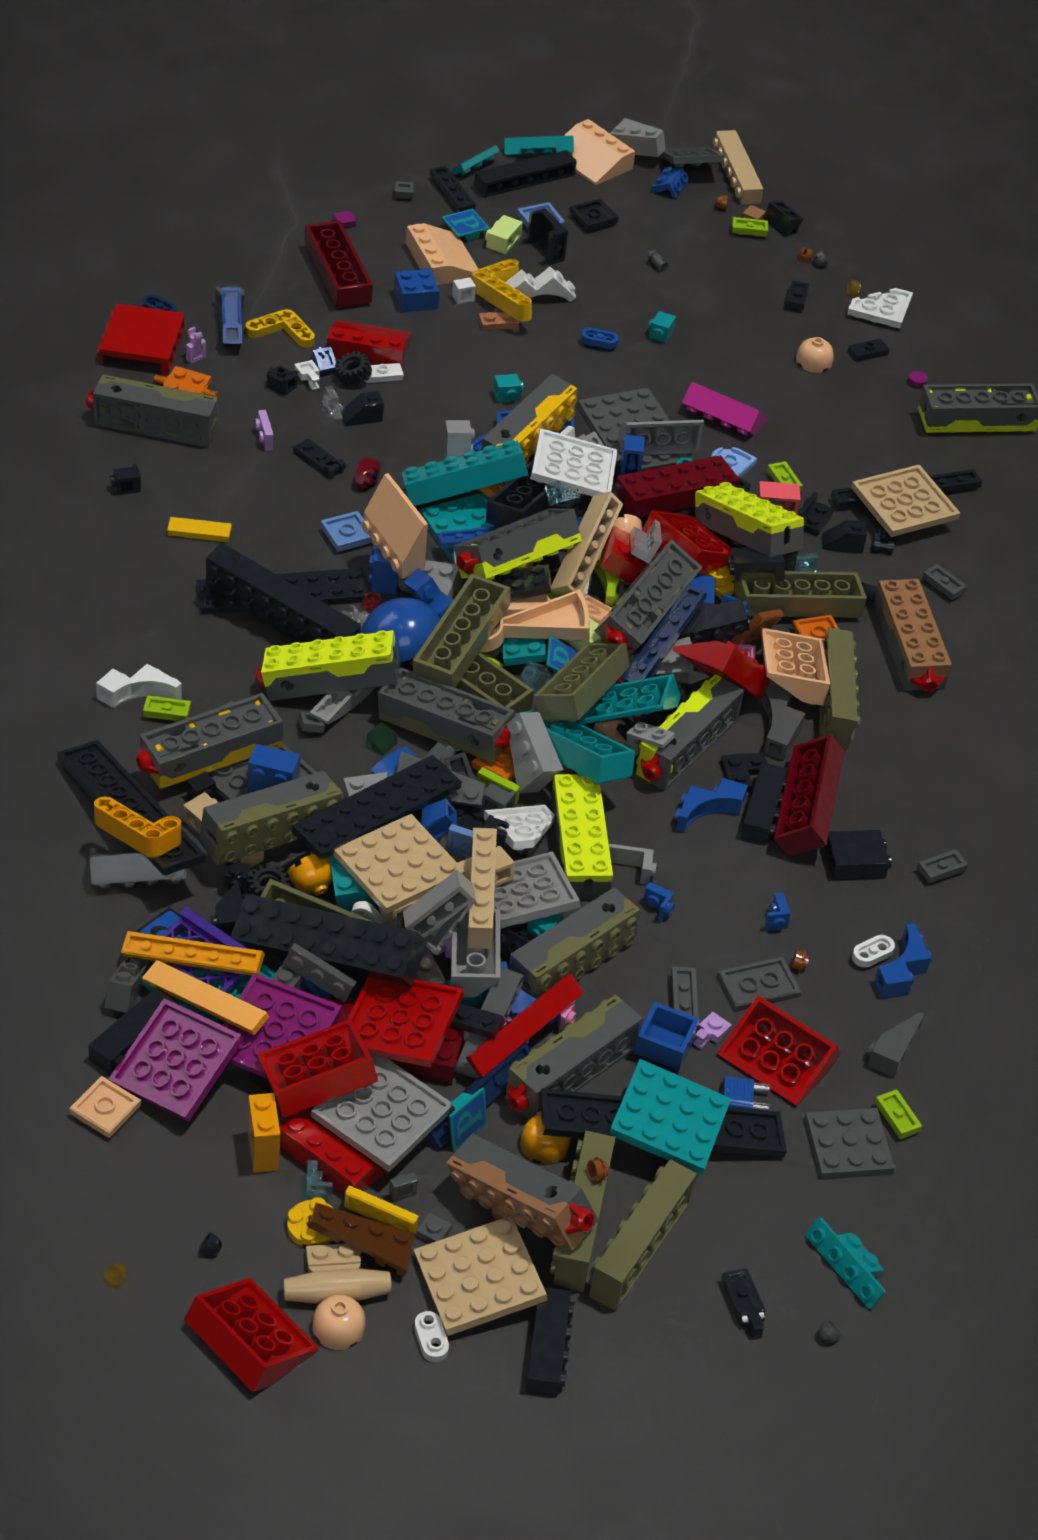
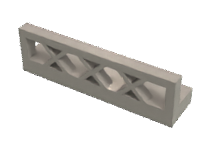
M657 520L653 521L647 533L635 526L630 532L631 554L649 564L662 543L660 522Z

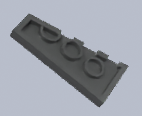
M401 751L397 772L423 759ZM451 771L462 781L461 788L435 802L447 799L450 804L482 808L486 789L485 783Z

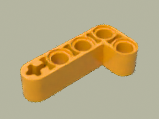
M100 797L94 801L95 825L145 856H161L182 842L181 820L178 817L166 816L152 823L110 797Z

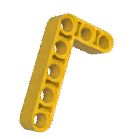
M508 259L473 271L472 280L476 285L475 293L518 321L526 322L532 319V300L505 283L519 272V262L517 260Z

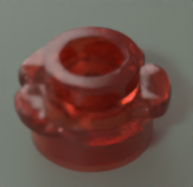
M376 592L367 593L362 600L363 606L369 611H373L383 603L381 595Z

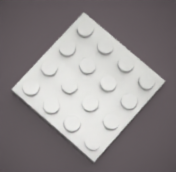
M541 428L530 479L538 483L550 484L560 489L564 488L589 496L609 492L612 490L617 449Z

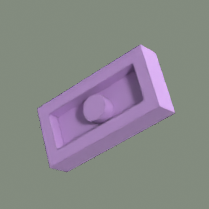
M258 410V419H255V429L259 431V442L263 443L265 451L273 450L274 434L266 410Z

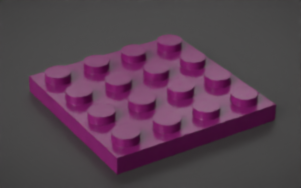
M254 973L239 999L266 1011L269 1018L255 1035L224 1022V1027L241 1034L244 1038L229 1064L266 1078L257 1056L258 1053L335 1025L343 1011L342 1006Z
M164 998L125 1054V1058L116 1067L108 1080L127 1092L189 1122L244 1038L241 1034Z

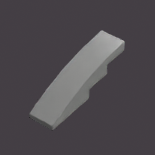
M376 687L327 693L310 711V715L328 725L352 710Z

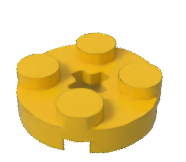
M315 1197L312 1200L300 1202L289 1210L287 1231L292 1241L302 1247L303 1244L309 1246L329 1245L333 1242L332 1239L312 1230L307 1225L311 1219L315 1203L332 1207L323 1198Z

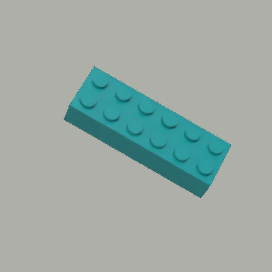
M514 440L505 441L503 445L486 446L483 450L477 452L468 451L459 457L449 456L444 461L437 463L436 461H431L422 467H409L401 472L408 498L414 506L528 476L522 449L519 442Z
M531 710L526 712H537V710ZM543 720L560 763L564 768L572 769L578 775L588 777L596 784H605L606 781L611 780L620 781L622 778L632 776L634 750L578 722H568L567 720L548 722Z

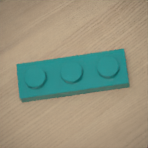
M497 145L452 168L453 175L458 173L464 175L471 171L470 167L473 166L475 169L483 165V160L488 162L494 159V154L499 152Z

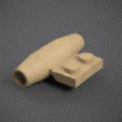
M347 1243L306 1246L307 1267L310 1273L283 1279L284 1300L320 1304L327 1297L346 1295L352 1297L355 1301H360L391 1293V1276L389 1271L361 1269L360 1254L352 1251V1248Z

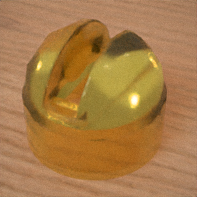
M850 279L847 286V294H859L861 290L860 283Z
M114 1263L105 1269L104 1276L110 1285L118 1286L127 1279L128 1270L125 1265Z

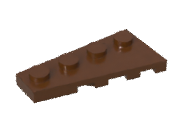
M315 1203L309 1228L337 1243L344 1241L350 1245L352 1251L360 1255L364 1252L376 1258L375 1263L383 1267L387 1264L397 1269L396 1274L405 1277L415 1234Z

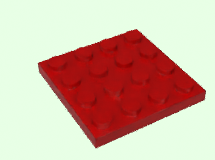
M368 977L347 1020H352L370 1055L431 1068L464 996L463 988L417 979L414 980L413 986L409 987Z

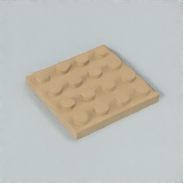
M920 465L852 481L851 488L891 537L958 520L960 517V512Z
M412 814L340 846L334 850L333 854L385 914L420 899L456 870L463 875L465 874L460 865Z
M507 1217V1219L502 1218L414 1249L416 1260L447 1336L548 1301L545 1289L517 1226L510 1217Z

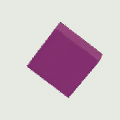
M351 211L333 213V220H340L344 228L356 226V220Z

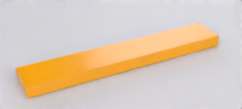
M127 931L121 954L125 957L152 961L158 960L165 963L251 976L254 973L259 974L265 955L260 950Z
M158 960L142 977L144 983L155 988L158 987L165 993L252 1035H255L269 1018L266 1011Z

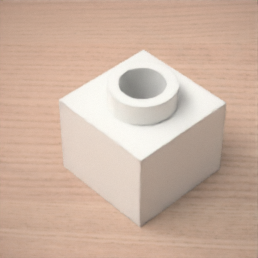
M471 278L453 280L452 296L457 304L475 301L476 285Z

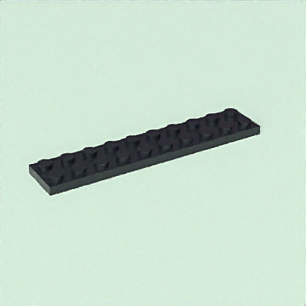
M99 740L57 752V760L94 800L100 797H110L152 823L169 816ZM182 829V842L180 845L158 857L145 856L163 876L206 862V854Z
M541 1088L539 1100L543 1135L584 1139L585 1131L609 1135L608 1133L624 1096ZM728 1107L712 1151L784 1158L787 1148L781 1113L777 1111ZM615 1137V1142L627 1143Z

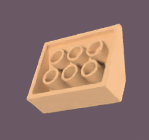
M589 119L576 124L564 135L574 137V153L571 155L577 160L576 173L595 186L633 169L635 151Z
M425 223L407 226L406 245L420 269H431L437 285L453 283V280L472 279V273L478 270V267L461 239L454 232Z
M389 473L384 474L364 511L362 528L371 537L373 544L380 549L382 556L389 561L393 571L397 572L401 579L411 576L418 568L423 572L425 570L428 523Z
M761 628L766 676L802 702L810 705H824L830 687V678L823 639Z

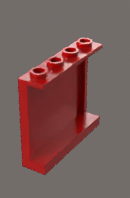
M117 303L115 310L111 311L110 322L106 324V333L102 334L101 345L97 347L100 365H103L106 356L158 363L161 364V374L169 375L185 329V313Z

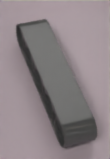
M500 967V981L490 988L481 1008L485 1011L503 1015L504 1024L502 1027L508 1019L524 981L523 974L504 967ZM473 1033L469 1034L457 1061L455 1072L475 1080L479 1078L465 1057L488 1039L487 1037Z

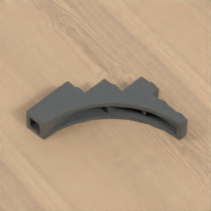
M771 680L762 698H757L765 711L769 725V733L763 753L784 761L802 729L805 713L790 708L793 695Z

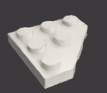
M894 288L889 289V293L885 294L877 292L869 294L864 299L859 297L853 298L847 315L870 320L874 323L885 324L890 327L901 328L913 292Z
M546 805L485 810L483 817L486 821L490 814L494 818L506 821L509 824L508 829L503 827L497 828L508 832L506 843L513 850L521 851L524 848H533L554 823L555 814Z

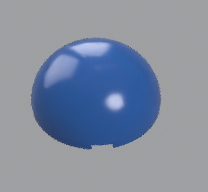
M395 598L380 604L367 616L361 633L370 634L382 630H393L401 658L400 666H402V662L415 658L440 621V617L432 607L420 600Z

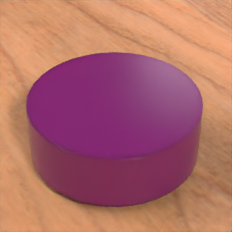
M913 371L909 374L908 383L915 388H922L923 385L927 384L928 377L923 372Z

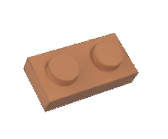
M505 312L479 313L478 320L482 331L519 328V321Z

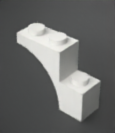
M551 267L547 268L535 279L531 274H526L521 269L505 282L529 298L550 294L563 297L570 302L576 299L574 285L570 281H566L558 270L555 271Z
M146 664L131 678L124 673L112 669L96 683V695L98 700L112 708L127 700L147 697V695L182 699V683L161 672L159 669Z

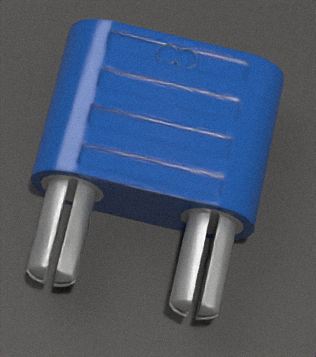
M724 1076L722 1095L731 1098L728 1107L769 1111V1104L753 1102L754 1091L769 1093V1084L755 1083L754 1079Z

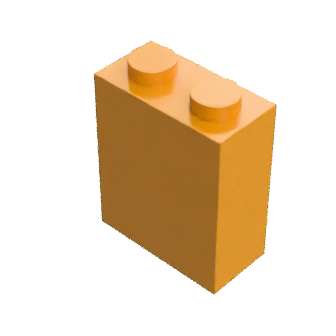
M274 1093L249 1095L248 1138L253 1173L279 1171L280 1128Z

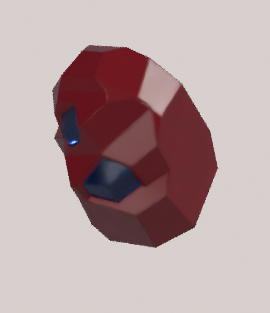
M364 457L360 461L355 476V486L365 489L377 482L381 464L376 459Z

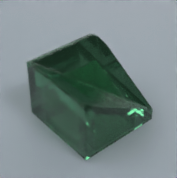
M381 722L367 733L366 745L383 756L397 745L398 733Z

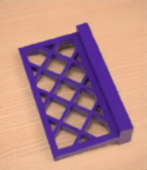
M187 907L179 912L181 918L162 935L175 938V933L180 928H184L188 931V937H180L179 939L246 948ZM165 963L192 977H194L193 970L205 969L192 966H178L177 964ZM206 969L207 977L196 979L209 985L212 982L224 981V986L220 990L228 993L246 975L238 973L227 974L224 971V975L210 976V969Z

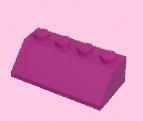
M691 382L682 401L687 406V411L694 414L697 411L703 413V417L710 421L717 419L721 421L720 425L730 429L731 426L738 428L737 432L745 436L748 433L755 435L768 419L761 411L694 382Z

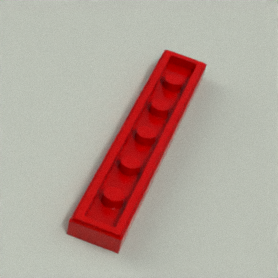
M566 974L499 1030L494 1040L488 1038L465 1058L479 1078L485 1076L584 992L572 974Z

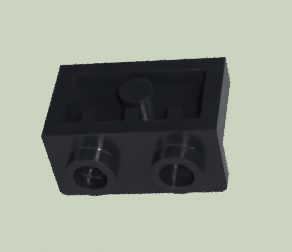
M813 492L810 498L807 497L805 499L803 508L798 509L797 515L804 518L803 531L818 537L833 515L834 508L816 502L818 493Z
M517 924L500 929V952L510 957L511 953L538 936Z

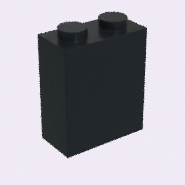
M880 830L829 832L827 845L824 846L833 880L886 878L888 869H891L892 860L891 856L887 855V843L882 838Z

